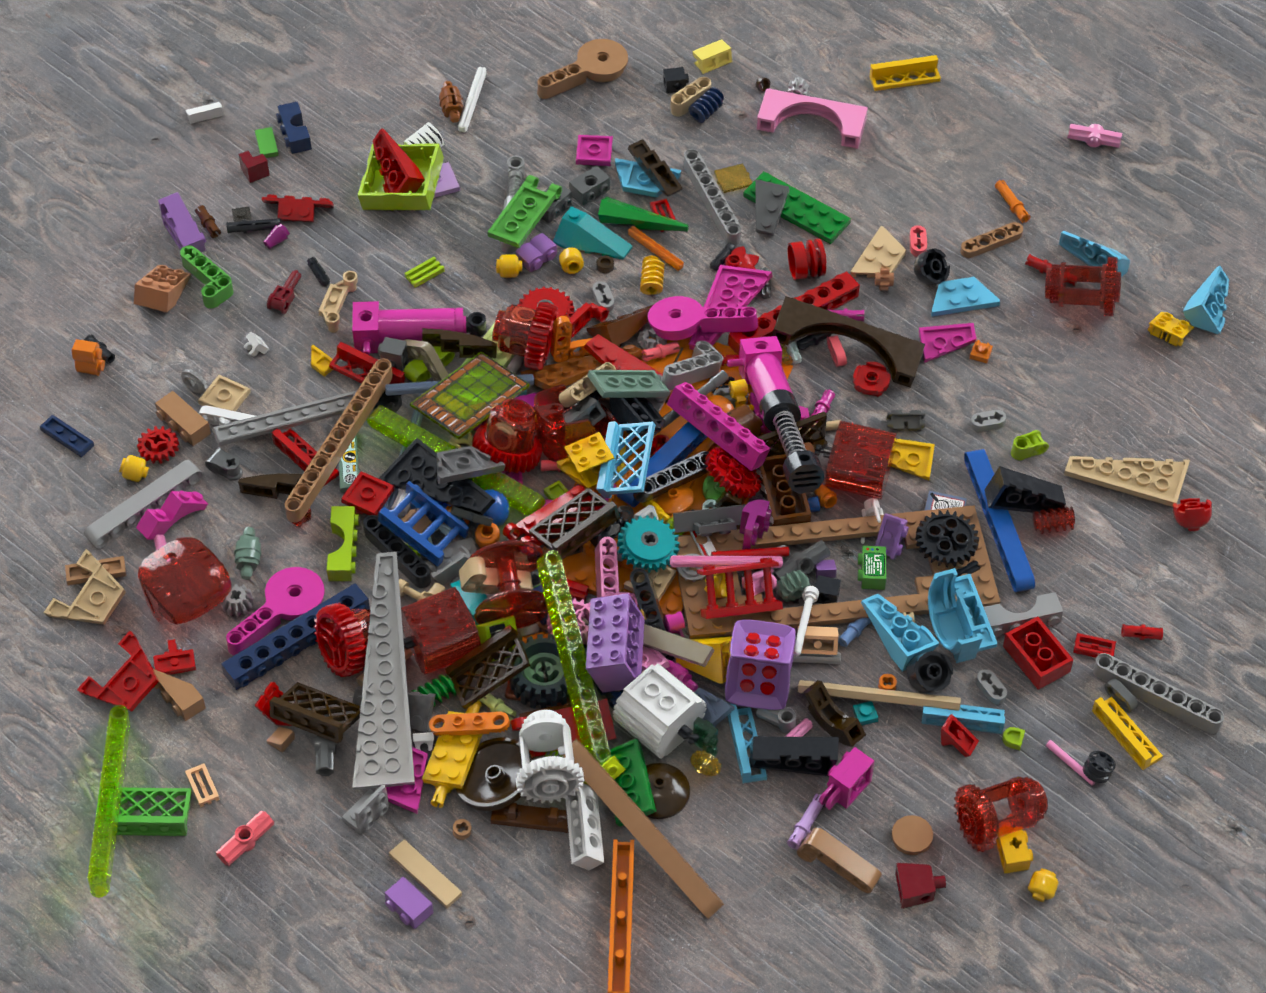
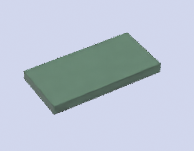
M589 370L587 375L602 398H664L670 394V391L654 370Z

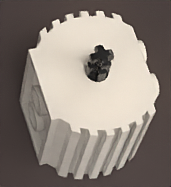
M660 664L650 665L626 686L621 696L617 699V704L614 705V720L661 759L669 755L685 739L689 738L688 743L690 745L697 743L699 735H692V733L701 724L702 718L705 716L704 712L706 711L705 701Z

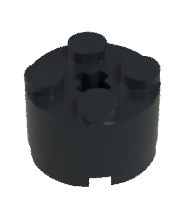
M937 651L924 652L913 657L907 664V677L912 687L918 692L940 691L950 684L953 666L950 659L944 654Z

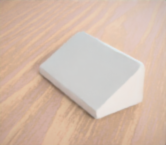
M219 102L186 110L190 124L224 116Z

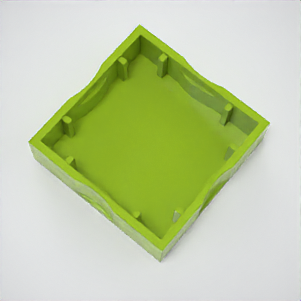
M372 144L367 160V170L362 178L358 192L362 209L431 210L444 160L440 144H398L419 168L425 179L416 193H412V191L408 193H385L383 189L384 178L379 172L381 169L380 161L376 159Z

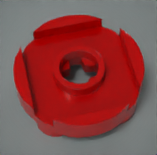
M866 362V365H859L854 371V388L863 394L879 397L888 389L891 375L886 371L884 365L878 362Z

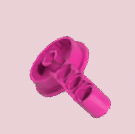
M684 296L662 299L655 303L648 312L650 326L656 335L666 340L688 338L695 334L700 326H702V333L750 332L758 328L757 311L753 307L706 308L701 306L696 300Z
M303 567L285 568L275 573L265 587V604L228 632L226 636L228 652L231 655L238 654L281 624L280 618L293 621L321 604L325 594L321 578L315 572Z

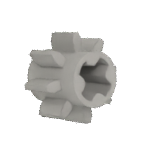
M795 78L794 81L790 80L787 92L807 96L809 84L803 78Z

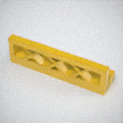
M937 55L871 64L869 77L874 91L941 81L937 69ZM934 72L935 75L933 77L926 76V73ZM915 75L918 79H911L909 77ZM893 78H900L902 80L896 82L893 80ZM883 80L885 83L877 85L876 81Z
M1100 697L1094 701L1092 712L1142 770L1162 759L1163 755L1112 697L1105 701ZM1109 705H1111L1116 712H1114V711L1109 707Z

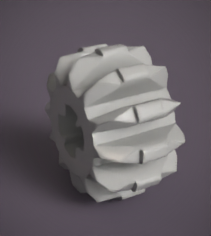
M235 583L234 587L228 586L227 591H222L220 604L222 605V610L227 612L229 616L235 614L238 618L239 614L246 615V610L252 609L254 598L251 590L246 589L244 584L238 587Z

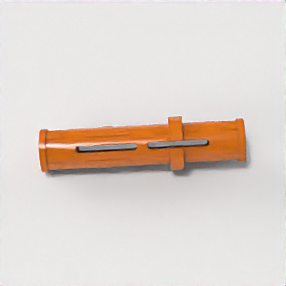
M999 180L995 184V188L1006 203H1008L1010 211L1018 217L1021 223L1029 221L1031 216L1025 210L1022 201L1016 198L1004 180Z

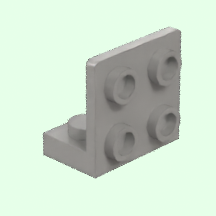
M381 785L375 792L369 789L342 816L343 822L360 835L365 830H369L373 826L374 821L379 816H383L388 810L389 803L386 787Z

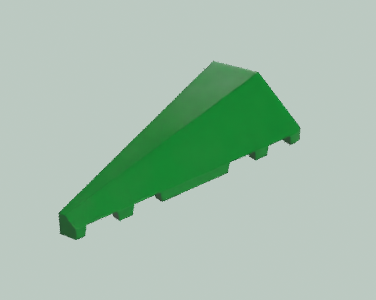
M605 197L600 203L598 212L600 223L633 224L638 229L688 232L689 229L688 224L610 197Z

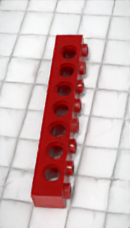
M846 271L794 298L825 310H834L859 297L860 284ZM782 305L758 317V328L750 332H730L728 334V346L736 354H739L740 339L771 337Z

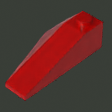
M381 128L372 142L376 159L380 161L381 169L379 172L384 178L383 189L385 193H408L409 191L416 193L425 181L422 173L392 137Z

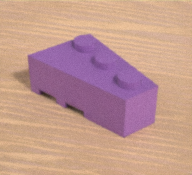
M176 192L159 199L163 224L179 249L181 250L183 247L190 245L200 252L205 251L204 243L206 239L203 233L199 232L197 224L190 216L179 193Z

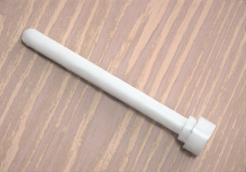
M807 586L803 590L802 598L805 603L793 654L795 656L801 654L812 604L818 599L819 591L814 586Z

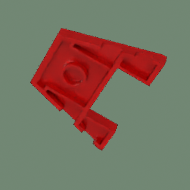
M129 631L118 644L131 657L104 687L88 676L77 690L84 695L132 712L156 686L159 679L136 635Z

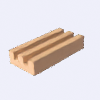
M205 763L185 771L200 808L205 803L211 804L213 800H220ZM201 770L203 771L205 778L208 782V785L212 791V795L210 796L199 774V771ZM195 773L205 798H201L191 774Z

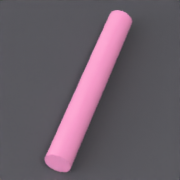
M1052 740L1046 744L1048 749L1090 785L1096 783L1088 779L1083 772V767Z

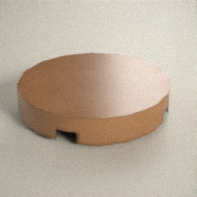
M909 815L896 821L893 825L891 838L899 851L913 856L918 855V853H924L932 845L933 830L925 819Z

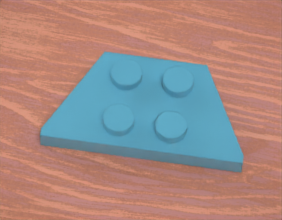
M615 159V166L623 191L658 197L663 193L645 174L637 162ZM670 168L676 179H679L681 177V170Z
M975 277L943 281L938 285L931 316L997 307L1000 305V299Z

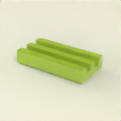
M432 257L405 272V278L416 288L445 272L443 265H440L439 261H436L435 257Z

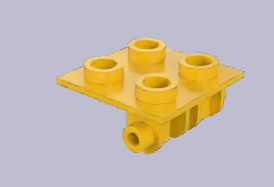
M1160 312L1149 322L1148 331L1151 335L1160 337L1161 340L1167 333L1165 341L1169 340L1168 343L1181 347L1184 342L1183 338L1194 327L1185 320L1174 318L1168 312Z
M600 432L564 447L569 455L570 463L573 462L579 474L615 459Z

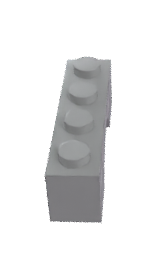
M1056 592L1037 596L1034 607L1024 613L1007 611L1000 604L984 607L995 637L1005 634L1037 616L1045 625H1055L1061 622L1063 609Z

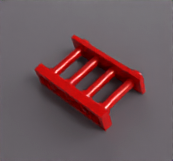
M768 557L761 558L760 562L722 567L704 565L703 569H698L697 574L706 575L708 596L707 608L700 609L701 617L712 619L783 609L782 601L773 597L771 567L779 566V562ZM763 568L765 598L764 601L757 602L754 599L752 569ZM744 570L746 600L744 604H738L735 602L733 572ZM725 573L727 603H725L726 606L718 607L715 596L714 574Z

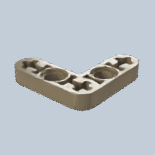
M409 339L404 340L407 341L408 358L423 360L434 381L448 379L449 374L430 343Z

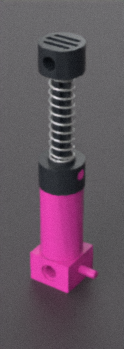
M777 336L740 339L739 359L727 360V366H739L742 379H745L747 384H751L765 426L770 431L777 430L787 456L783 464V471L789 487L799 494L813 492L823 483L824 471L816 454L806 450L796 426V422L801 419V411L781 366L782 349Z

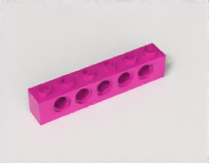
M684 382L674 387L667 402L669 407L749 470H755L763 465L771 449L763 440L758 439L749 429L741 426L733 417L722 411L719 406L709 401L705 395L695 390L691 384Z

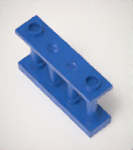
M409 481L406 485L405 493L407 495L393 510L383 507L379 511L378 521L438 567L443 562V550L458 534L465 539L468 535L469 527L465 521L456 518L425 494L418 485H414ZM414 499L422 507L407 522H403L398 518V515ZM428 511L437 517L422 534L417 533L412 528ZM444 522L452 530L438 545H433L428 541V538Z

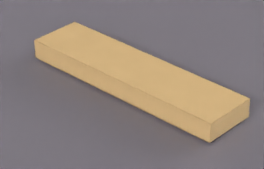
M405 839L389 852V856L446 909L462 896V891Z

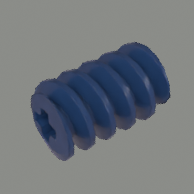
M715 87L709 88L708 91L689 106L690 115L697 122L704 123L705 119H708L718 108L723 106L724 95Z

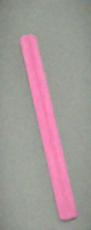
M673 555L670 558L671 567H703L704 565L722 567L760 562L761 558L771 557L772 560L779 562V566L771 568H781L783 559L781 556Z

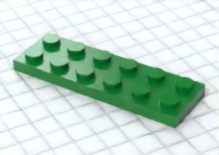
M765 171L756 178L757 180L789 186L790 191L780 217L829 244H832L851 223L850 217ZM755 181L743 192V197L756 203Z

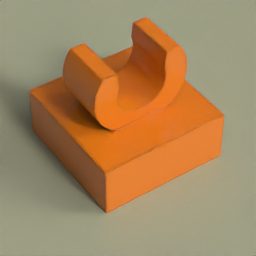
M980 340L975 341L969 359L987 364L993 346L990 343H982Z

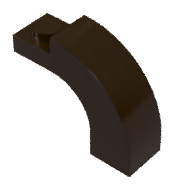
M817 680L803 691L810 704L807 707L809 712L821 728L831 737H839L838 742L853 747L866 736L858 718L847 716L834 704L822 681Z

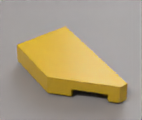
M312 345L311 367L325 377L333 370L329 368V364L333 359L315 345Z

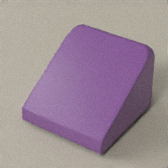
M822 560L816 564V578L818 575L830 578L836 577L834 560Z

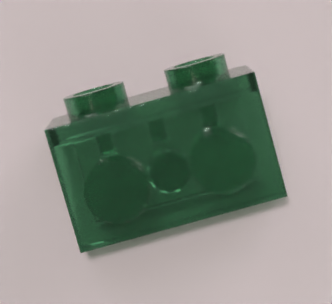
M697 717L693 722V734L699 735V740L695 745L702 749V762L706 764L709 759H714L718 753V729L708 720Z

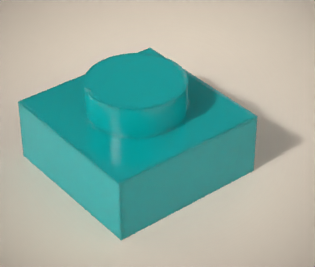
M872 701L853 705L852 710L855 718H858L862 726L878 722V715Z

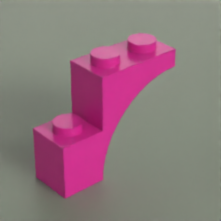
M171 491L161 509H147L136 528L146 539L154 540L156 535H164L182 517L195 511L205 510L208 503L196 491Z

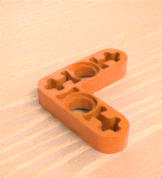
M560 316L553 323L550 353L556 362H564L571 358L591 355L584 346L592 338L571 341L572 324L567 316ZM565 337L564 340L559 342L557 341L559 338ZM581 347L579 351L573 352L576 348Z

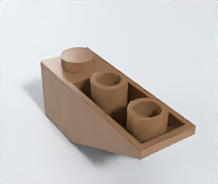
M154 670L159 679L154 688L160 689L161 696L166 703L170 702L173 705L172 709L178 717L181 715L187 721L206 709L203 697L192 684Z

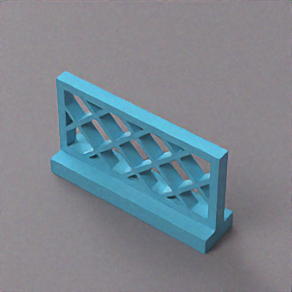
M616 421L608 423L605 442L615 459L605 462L600 466L596 489L604 498H611L612 494L644 492L655 430L654 422L618 425ZM648 428V433L641 438L639 433L643 429ZM625 430H632V433L624 439L623 432ZM637 436L640 440L631 447L628 443ZM644 443L645 449L638 454L635 450ZM627 445L630 449L621 456L620 450ZM634 452L637 457L628 464L625 459ZM641 460L642 466L635 471L632 467ZM624 462L626 466L618 473L616 471L617 467ZM631 469L633 474L625 481L622 476ZM638 477V486L631 487L629 484ZM619 479L623 481L618 488H613L614 483Z

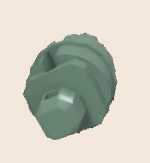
M246 527L244 529L243 535L239 537L234 550L236 568L240 570L241 578L246 580L251 578L253 571L256 570L260 563L261 544L259 538L255 537L253 527Z

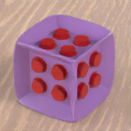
M739 620L735 623L725 684V699L727 702L739 706L767 710L785 708L790 686V670L794 656L796 638L794 628L784 624L758 620Z

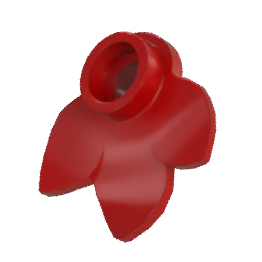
M744 246L737 247L725 259V266L756 269L754 266L758 263L759 256L746 254Z

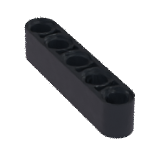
M700 452L646 477L645 491L633 493L634 498L638 502L645 503L667 493L672 488H677L705 475L708 472L706 470L708 466L705 465V458L709 452Z
M367 516L363 521L366 538L381 553L398 551V569L416 587H428L431 583L429 566L397 535L381 524L377 516Z
M642 568L634 569L631 572L630 580L640 610L643 609L646 619L644 623L669 632L650 575ZM644 574V581L637 583V577ZM645 593H651L648 601H643L642 599ZM656 611V618L649 620L650 612ZM670 655L665 656L667 660L671 661L675 658Z

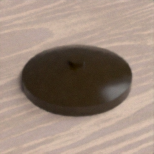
M499 737L479 743L463 788H456L458 795L466 805L480 811H494L505 808L522 797L516 788V774L520 773L519 769L522 768L520 742L512 738ZM529 752V758L531 762L532 760L534 761L531 753Z

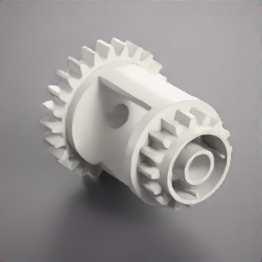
M539 710L531 713L527 719H524V724H522L519 732L522 768L519 769L520 773L516 774L518 793H521L522 797L526 796V800L533 798V802L541 800V803H544L546 800L552 803L555 799L561 802V798L568 799V795L575 796V791L580 792V787H583L584 774L582 767H579V763L574 764L569 725L566 723L565 718L562 719L561 714L559 715L552 710ZM558 749L559 755H566L565 758L548 756L530 762L529 750L547 752Z

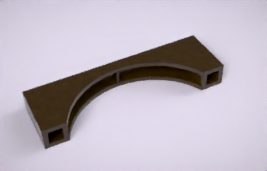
M785 296L772 336H777L779 343L788 346L801 337L819 333L837 334L852 338L869 347L883 360L889 369L893 382L911 388L925 347L924 343Z

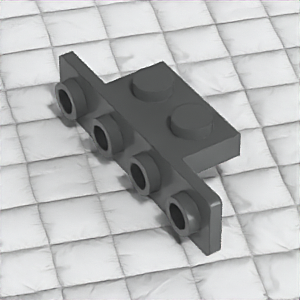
M747 504L674 513L673 524L675 532L695 531L700 536H711L714 532H719V534L731 533V530H737L736 525L741 524L742 510Z

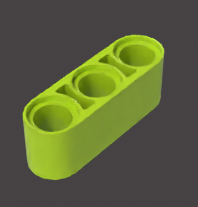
M433 346L444 367L452 362L455 356L454 352H441V347ZM414 359L403 370L405 377L412 383L426 382L432 377L423 360Z

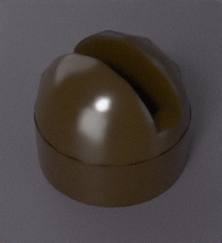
M760 77L756 80L755 85L758 90L766 91V89L770 88L771 83L768 78Z

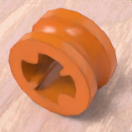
M883 674L879 678L878 688L896 690L897 680L895 676ZM884 682H885V683H889V682H890V683H891V686H890L889 684L885 686V685H884Z

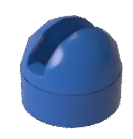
M818 496L808 498L810 511H820Z

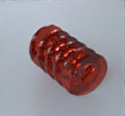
M1067 506L1063 507L1062 510L1061 508H1056L1055 511L1053 509H1048L1047 512L1041 510L1040 513L1033 511L1035 531L1039 529L1041 534H1044V528L1047 529L1048 533H1051L1052 527H1054L1056 532H1059V526H1062L1063 531H1066L1067 525L1070 526L1071 530H1074L1075 514L1072 506L1070 509Z

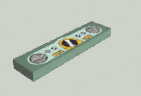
M357 435L339 461L341 492H346L359 474Z

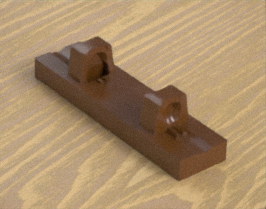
M513 803L505 808L494 810L491 814V824L569 833L567 810H559L556 807L542 808Z

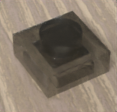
M249 206L232 209L234 222L242 221V219L252 221Z

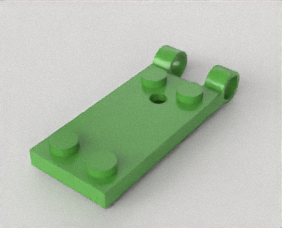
M528 175L525 182L488 230V237L520 248L553 201L560 197L562 187L552 183L547 192L538 190L536 188L539 178Z

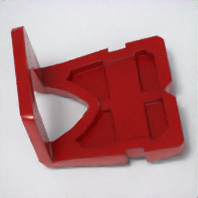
M270 682L263 692L264 695H261L256 702L255 707L275 725L292 726L270 717V700L273 697L280 698L284 694L278 689L279 687L275 682Z

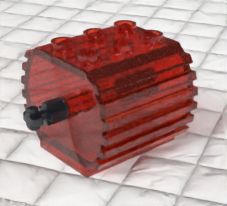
M840 421L833 446H826L825 449H822V446L818 444L815 448L817 456L823 453V457L829 458L825 486L881 500L893 462L897 433Z
M456 587L401 608L403 633L405 635L404 649L412 651L424 675L453 664L481 645L475 621Z

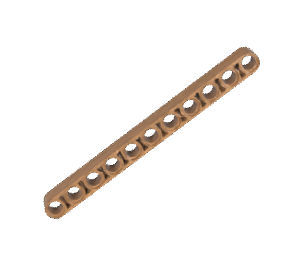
M379 359L375 362L285 501L286 517L290 522H299L303 519L384 393L385 385L391 382L393 378L392 365L388 359Z
M575 739L572 742L574 764L579 763V767H582L585 782L694 905L708 919L724 905L722 900L583 744Z

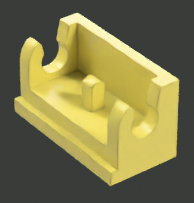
M722 39L692 51L693 56L698 60L694 63L703 74L732 62L731 47Z

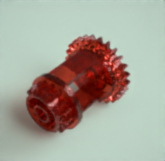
M1108 257L1107 264L1103 263L1102 267L1067 265V262L1061 261V265L1052 264L1051 268H1047L1045 299H1049L1050 303L1058 304L1059 307H1064V304L1100 306V309H1104V316H1114L1115 303H1119L1121 292V272L1118 271L1117 257ZM1066 281L1101 283L1100 289L1066 288Z
M1017 776L981 790L975 784H968L958 788V791L955 792L956 797H954L956 802L954 807L957 809L954 813L958 816L957 823H960V831L963 830V837H967L968 844H972V849L976 848L977 852H984L994 848V845H997L996 840L998 837L1035 826L1038 821L1044 819L1043 814H1046L1048 810V800L1043 787L1038 781L1028 777L1022 778ZM1007 798L1012 814L998 820L993 802Z

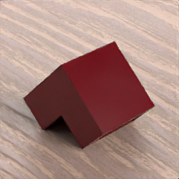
M249 150L238 154L241 170L249 183L270 176L268 160L264 154L252 157Z

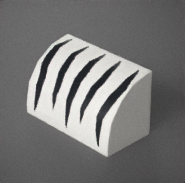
M428 122L404 141V145L440 144V147H442L444 141L439 131Z

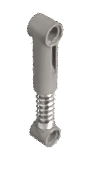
M517 155L511 156L507 160L508 185L503 210L521 187V180L525 176L524 159ZM500 241L501 250L505 253H514L518 249Z

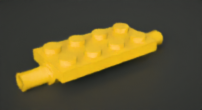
M477 701L468 707L465 713H478L482 703ZM448 711L447 714H463V713ZM483 734L438 736L422 777L424 783L432 784L436 788L430 802L432 806L438 807L439 804V808H442L447 794L452 789L463 788Z

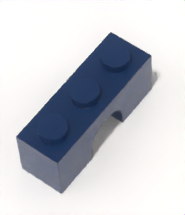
M298 101L277 106L278 113H276V119L278 124L281 123L280 131L282 136L285 135L284 142L286 148H290L291 154L311 150L310 136L306 125L302 126L303 119Z

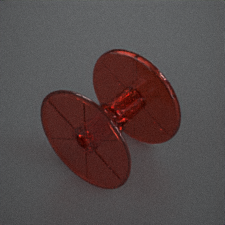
M520 540L502 541L484 546L469 557L484 558L486 568L497 569L499 581L497 589L500 593L485 599L475 610L474 618L478 624L514 615L516 628L518 629L541 621L548 616L549 611H552L553 602L549 596L536 590L520 589L521 586L519 585L521 580L518 579L517 570L531 573L543 562L544 552L538 545Z

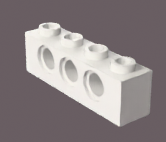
M583 783V787H580V792L575 791V796L568 795L566 809L571 863L590 871L604 863L598 796L589 785Z

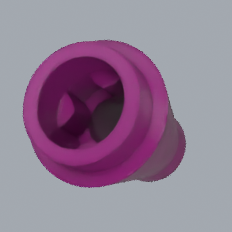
M275 225L263 243L268 249H271L288 239L287 236L290 233L284 225Z

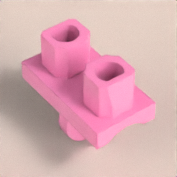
M771 568L772 587L775 589L777 579L772 575L773 568ZM763 570L752 574L754 596L765 591ZM744 577L742 578V588H743V589H745V578H744Z

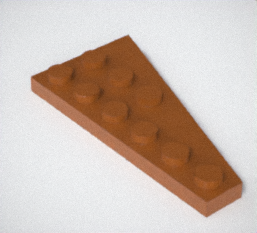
M626 345L621 348L636 358H640L643 355L642 349L635 345ZM592 355L546 365L542 370L530 369L521 371V375L533 374L534 385L552 392L576 383L586 376L589 370H595L602 364Z

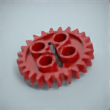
M715 447L705 458V465L708 466L706 470L711 472L709 475L715 478L714 482L720 483L719 487H725L726 492L731 491L733 496L737 494L739 498L743 496L747 499L748 497L752 498L760 490V483L762 481L759 480L760 475L756 474L757 469L749 470L723 448L720 447L718 449Z

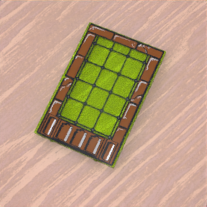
M480 352L412 401L410 406L457 439H461L529 388L530 384Z

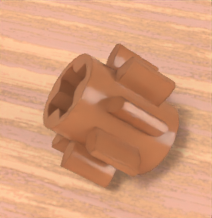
M880 268V272H875V286H879L880 290H888L889 286H893L894 273H889V268Z

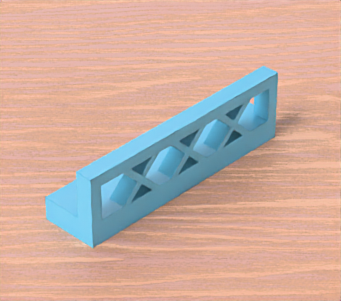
M729 703L735 707L727 717L742 783L767 780L765 769H760L761 774L751 775L750 757L747 755V749L750 748L753 737L749 742L743 737L745 730L751 733L752 736H757L751 707L737 709L735 704ZM747 714L748 721L745 724L741 723L739 715Z
M960 705V710L958 711L924 706L921 724L943 726L949 715L953 714L968 730L1002 734L1005 724V710Z

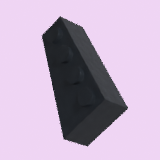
M753 736L750 744V767L828 776L830 769L838 761L839 737Z

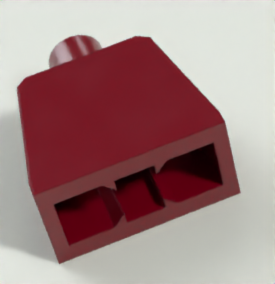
M896 864L895 876L901 909L931 902L935 898L936 889L946 888L945 875L933 876L932 868L929 864Z

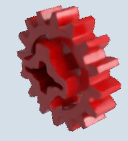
M154 426L152 431L149 428L147 429V434L141 433L142 438H138L137 448L140 456L144 457L146 462L151 459L152 464L156 460H159V463L162 464L163 459L169 461V456L175 457V452L179 451L177 435L175 432L172 433L171 428L165 430L164 426L161 429Z

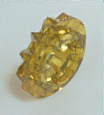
M697 750L690 757L692 766L703 775L717 776L721 771L722 764L718 762V758L708 754L705 750L703 752Z

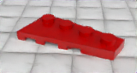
M599 334L589 340L584 346L602 365L609 362L613 364L616 370H654L657 375H663Z

